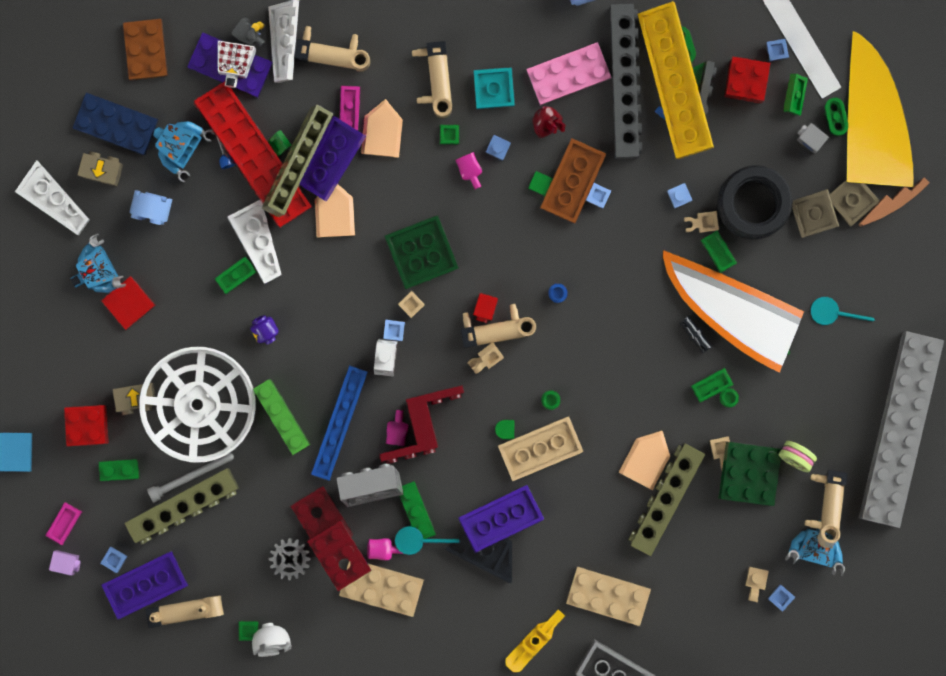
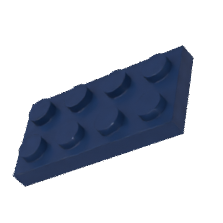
M86 93L73 129L145 155L158 119Z

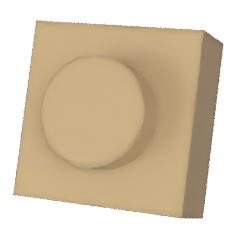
M412 291L398 304L411 318L425 306Z

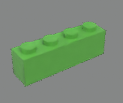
M269 379L253 389L292 455L310 446L311 444L272 380Z

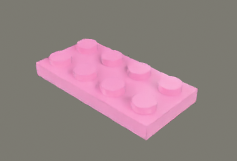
M598 42L527 69L540 106L612 78Z

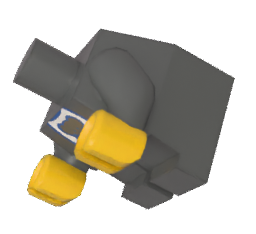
M242 18L231 34L249 45L256 43L261 47L265 41L260 38L261 33L259 29L262 30L265 24L259 21L251 25L248 18Z

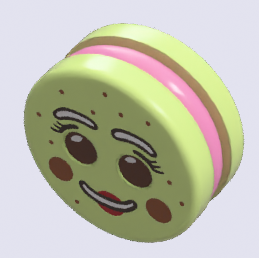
M786 441L784 447L779 452V457L803 472H810L813 463L817 460V457L811 451L792 441Z

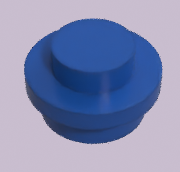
M562 284L552 285L548 292L549 298L556 303L563 302L568 294L566 287Z

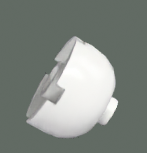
M273 623L263 624L262 628L257 630L253 636V654L256 655L258 653V657L278 655L279 650L282 649L285 652L290 650L291 642L287 631L280 626H274Z

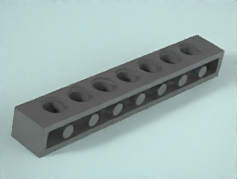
M634 4L610 5L615 159H638L639 154H642V142H639L638 136L642 135V124L638 123V116H641V104H637V97H640V85H637L636 78L640 77V67L636 66V59H639V47H635V40H638V28H635L634 21L638 20V11L634 9ZM622 20L627 21L629 28L622 29L619 26V22ZM626 39L630 42V46L623 48L620 45V41ZM627 58L630 60L631 65L623 67L620 60ZM624 77L630 78L631 85L624 86L621 83V79ZM629 96L632 99V104L624 105L622 98ZM623 116H631L633 122L625 124L622 120ZM630 134L634 140L630 144L625 143L623 136Z

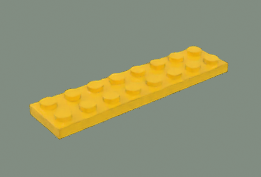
M672 1L638 13L676 159L714 148L675 2Z

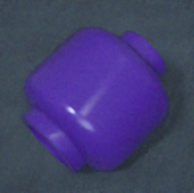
M265 315L254 319L250 327L258 343L265 342L266 345L276 340L275 336L279 332L273 318L266 317Z

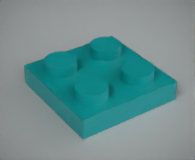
M512 67L474 70L476 109L515 106Z

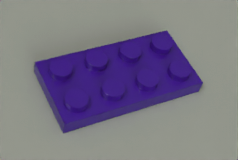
M202 32L188 68L223 83L226 80V75H221L218 72V41L222 40ZM255 55L247 78L238 77L236 89L258 98L273 62Z
M333 116L299 185L327 201L366 135Z
M528 485L459 517L458 520L474 552L477 553L543 521L544 517Z
M172 551L102 584V588L117 619L125 617L188 586Z

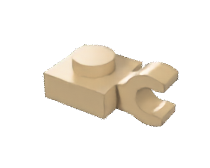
M492 342L478 353L479 358L469 360L468 364L477 374L485 366L490 369L504 357Z
M729 436L709 441L713 459L720 460L721 470L723 468L726 441L730 442Z
M749 567L745 586L751 587L748 600L758 601L759 589L765 590L769 571Z

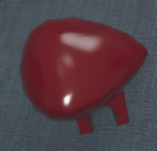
M544 106L534 113L532 123L537 137L544 138L552 133L556 134L557 129L565 132L566 125L562 122L563 118L554 108Z

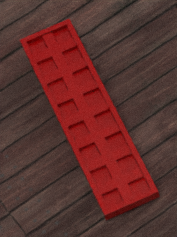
M224 81L194 100V104L263 204L281 169L282 162L233 90L225 86ZM298 187L285 215L276 217L271 213L269 214L277 226L281 228L309 210L312 206Z

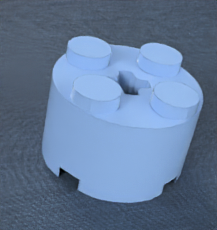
M135 190L129 212L132 214L131 218L138 220L149 218L150 223L164 225V222L168 220L173 199L166 200L167 197L148 192L140 193L141 191Z

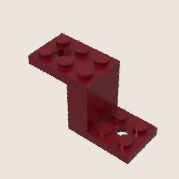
M463 385L406 399L417 445L381 453V462L386 461V464L398 462V457L404 456L406 460L417 457L416 453L423 451L424 455L436 452L435 448H438V443L427 402L435 405L443 403V398L450 397V400L462 398L461 394L464 393Z
M324 486L291 505L292 510L310 537V540L307 542L337 591L372 571L352 539L354 534ZM314 507L322 509L321 517L315 518L312 515ZM341 559H348L350 561L349 569L343 570L340 568L339 562Z

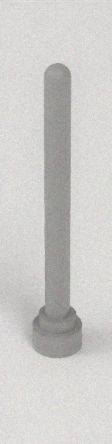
M229 453L161 487L152 486L147 489L153 503L161 500L160 497H163L164 493L232 461L234 455Z

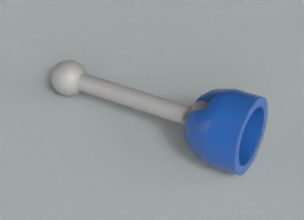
M217 138L222 152V156L219 159L221 169L235 166L236 164L229 154H226L224 146Z

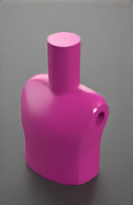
M474 152L456 159L455 161L459 167L462 179L465 181L471 180L474 190L480 188L481 184L478 176L482 173V169L476 160Z
M396 410L395 421L387 423L385 444L405 446L409 425L402 422L404 411Z
M368 539V559L390 560L392 554H403L396 546H392L390 539Z

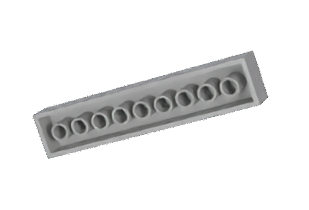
M908 331L902 332L858 517L860 519L897 528L901 526L944 340Z

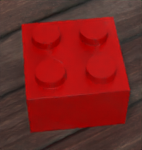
M733 56L730 59L724 97L762 104L765 98L771 63Z
M107 405L64 408L67 446L109 444Z

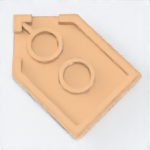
M386 99L365 115L363 134L366 137L362 142L361 154L399 158L403 120Z
M338 184L327 201L317 196L315 199L317 238L355 236L353 197Z
M663 431L636 438L619 473L653 490L670 458Z

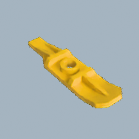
M558 609L548 621L537 624L505 659L506 667L512 672H520L552 638L555 626L565 615ZM534 637L539 639V643L536 645L532 643Z

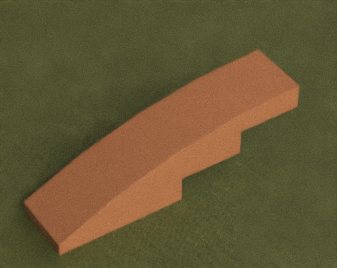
M922 178L911 190L905 186L892 199L887 195L884 196L858 225L862 227L894 212L918 195L930 182Z

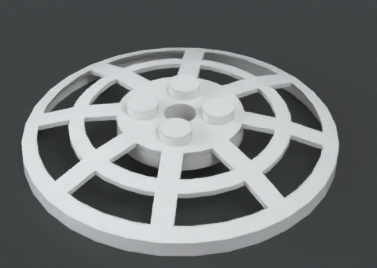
M189 347L167 355L151 369L141 389L139 409L146 433L152 442L163 452L182 461L207 462L227 455L244 440L254 421L256 402L249 376L233 358L215 349ZM198 353L197 364L184 366L176 371H173L167 363L184 354ZM206 354H211L229 363L234 369L225 376L219 370L205 365ZM162 368L168 377L161 385L157 397H147V389L152 378ZM196 370L195 382L185 385L178 377L187 371ZM204 371L214 374L221 380L213 387L204 383ZM238 375L242 377L247 388L249 405L237 404L236 392L231 381ZM172 381L179 389L175 399L163 398L166 388ZM225 386L230 393L231 404L220 403L217 392ZM199 399L202 401L203 406L200 410L192 408L193 400ZM145 404L157 405L158 417L164 428L156 435L151 430L147 421ZM162 406L174 407L177 417L170 423H167L164 417ZM219 411H231L228 421L222 428L215 421ZM246 412L248 413V418L240 435L233 441L226 432L232 426L236 413ZM181 423L190 426V438L181 436L173 429ZM209 425L216 432V434L208 438L198 439L200 427ZM170 434L178 441L190 444L189 456L169 449L161 440ZM219 438L228 446L211 455L197 456L198 445L211 443Z

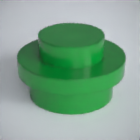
M727 388L720 393L719 399L723 406L733 407L738 403L739 395L736 390Z
M555 391L545 392L541 398L542 405L549 410L556 409L560 404L559 394Z

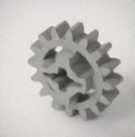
M291 538L288 539V543L281 540V546L275 544L276 551H270L274 555L269 558V561L274 563L270 568H276L277 570L274 574L276 575L280 572L281 579L285 575L288 576V580H291L293 575L298 579V573L300 572L304 575L305 571L303 568L310 567L306 564V561L311 560L310 557H306V554L310 551H304L305 544L298 545V539L295 543H292ZM292 546L296 549L294 551H287L284 547ZM278 553H279V555L281 556V564H280V565H278V562H277ZM300 553L303 557L302 565L298 562V555ZM286 555H288V556L293 555V556H294V558H293L294 563H292V562L286 563V560H287ZM286 567H292L296 571L287 572L284 571V569Z

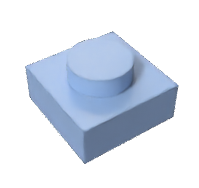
M594 183L586 201L603 209L611 190Z
M685 183L667 191L674 209L693 201Z
M386 320L383 339L403 341L405 322Z

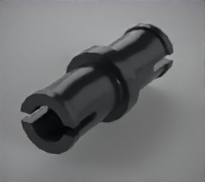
M689 316L679 323L690 336V341H694L702 354L712 347L702 334L703 331L697 328Z

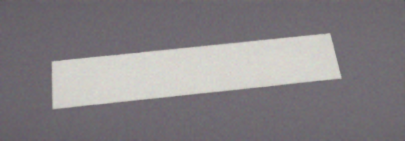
M763 0L821 98L841 88V85L790 0Z

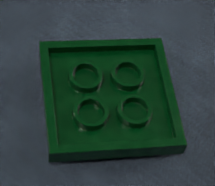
M438 215L385 235L405 290L459 269Z
M726 441L718 499L774 506L781 460L779 452L782 449Z

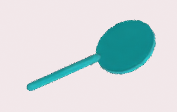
M829 297L816 299L810 308L813 320L821 325L833 323L838 315L875 321L872 317L839 312L837 303Z
M411 526L400 529L395 537L397 549L407 555L420 551L423 543L460 542L459 539H423L422 533L417 528Z

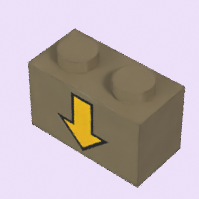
M89 151V154L83 153L78 171L79 177L118 187L123 164L119 162L118 158L108 156L107 159L100 158L101 154Z
M153 383L149 384L146 393L147 397H156ZM143 384L113 389L116 412L128 415L133 414V410L139 409V399ZM145 404V411L153 410L152 406L157 405Z

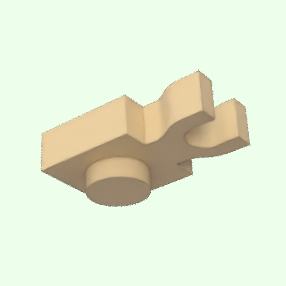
M716 211L698 213L697 219L692 217L684 218V222L690 221L692 223L691 228L685 229L686 233L692 232L696 228H699V233L719 230Z

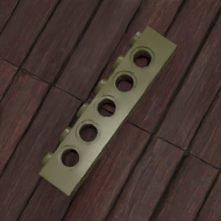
M319 105L309 109L261 209L276 217L285 215L333 113Z
M685 443L682 446L678 445L674 455L676 458L674 462H669L665 469L666 477L658 482L655 488L658 490L655 497H650L646 505L649 507L646 514H641L637 522L640 524L637 531L633 530L628 539L631 541L629 545L649 556L653 554L705 456L704 453ZM682 459H686L689 463L686 470L679 468V462ZM673 476H677L680 480L677 487L670 485V479ZM664 493H668L671 497L670 502L667 504H663L660 500L661 495ZM655 510H659L662 514L661 519L658 521H654L651 517L652 512ZM646 527H650L653 531L652 536L649 538H645L642 535V531Z
M227 468L124 524L133 541L144 544L152 540L151 535L155 533L161 535L169 530L168 526L172 524L178 526L186 521L185 517L199 515L203 512L202 508L207 505L209 508H212L219 504V499L225 496L228 499L236 495V490L239 489V486L230 469ZM214 484H219L222 487V492L219 495L214 494L212 491ZM197 493H202L205 496V501L202 504L197 503L195 500ZM181 502H185L188 506V510L185 513L180 512L178 509V505ZM164 511L169 512L171 515V519L168 522L163 521L161 518ZM147 520L152 521L154 524V528L151 531L145 529L144 524Z

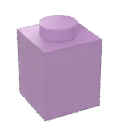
M58 550L53 551L49 570L72 576L75 572L79 571L81 561L78 560L79 555Z

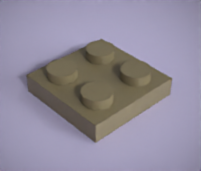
M847 179L829 194L834 209L850 227L880 202L865 183L847 182Z
M828 190L793 200L792 209L801 238L839 226Z

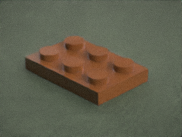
M162 19L123 23L129 80L167 77Z

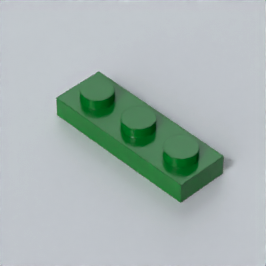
M415 481L403 485V495H400L411 526L417 528L422 533L423 539L436 535Z

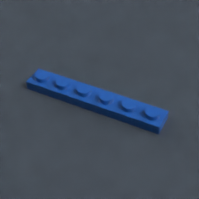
M349 365L311 475L330 481L365 382L367 371Z

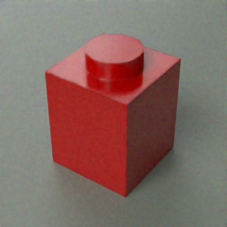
M483 293L479 294L473 316L477 317V321L487 323L488 320L492 321L498 298Z

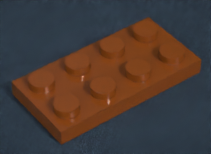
M571 138L540 209L575 224L606 153Z

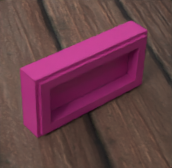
M65 502L45 536L63 545L82 511Z

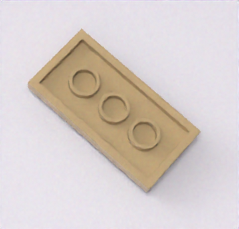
M569 416L498 445L512 481L583 452Z
M368 564L372 571L340 591L339 596L413 617L424 579Z
M577 567L566 604L640 626L651 589Z

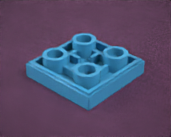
M0 433V471H32V433Z

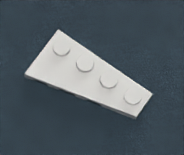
M291 0L268 7L274 82L276 83L293 80L299 0Z
M36 160L15 192L75 234L80 235L90 219L39 161Z
M258 200L227 218L262 282L266 284L280 277L281 271L264 210L261 209L263 204Z

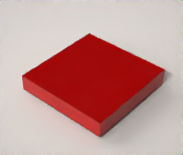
M132 276L121 283L126 284L125 287L113 290L101 300L125 330L129 329L156 306Z

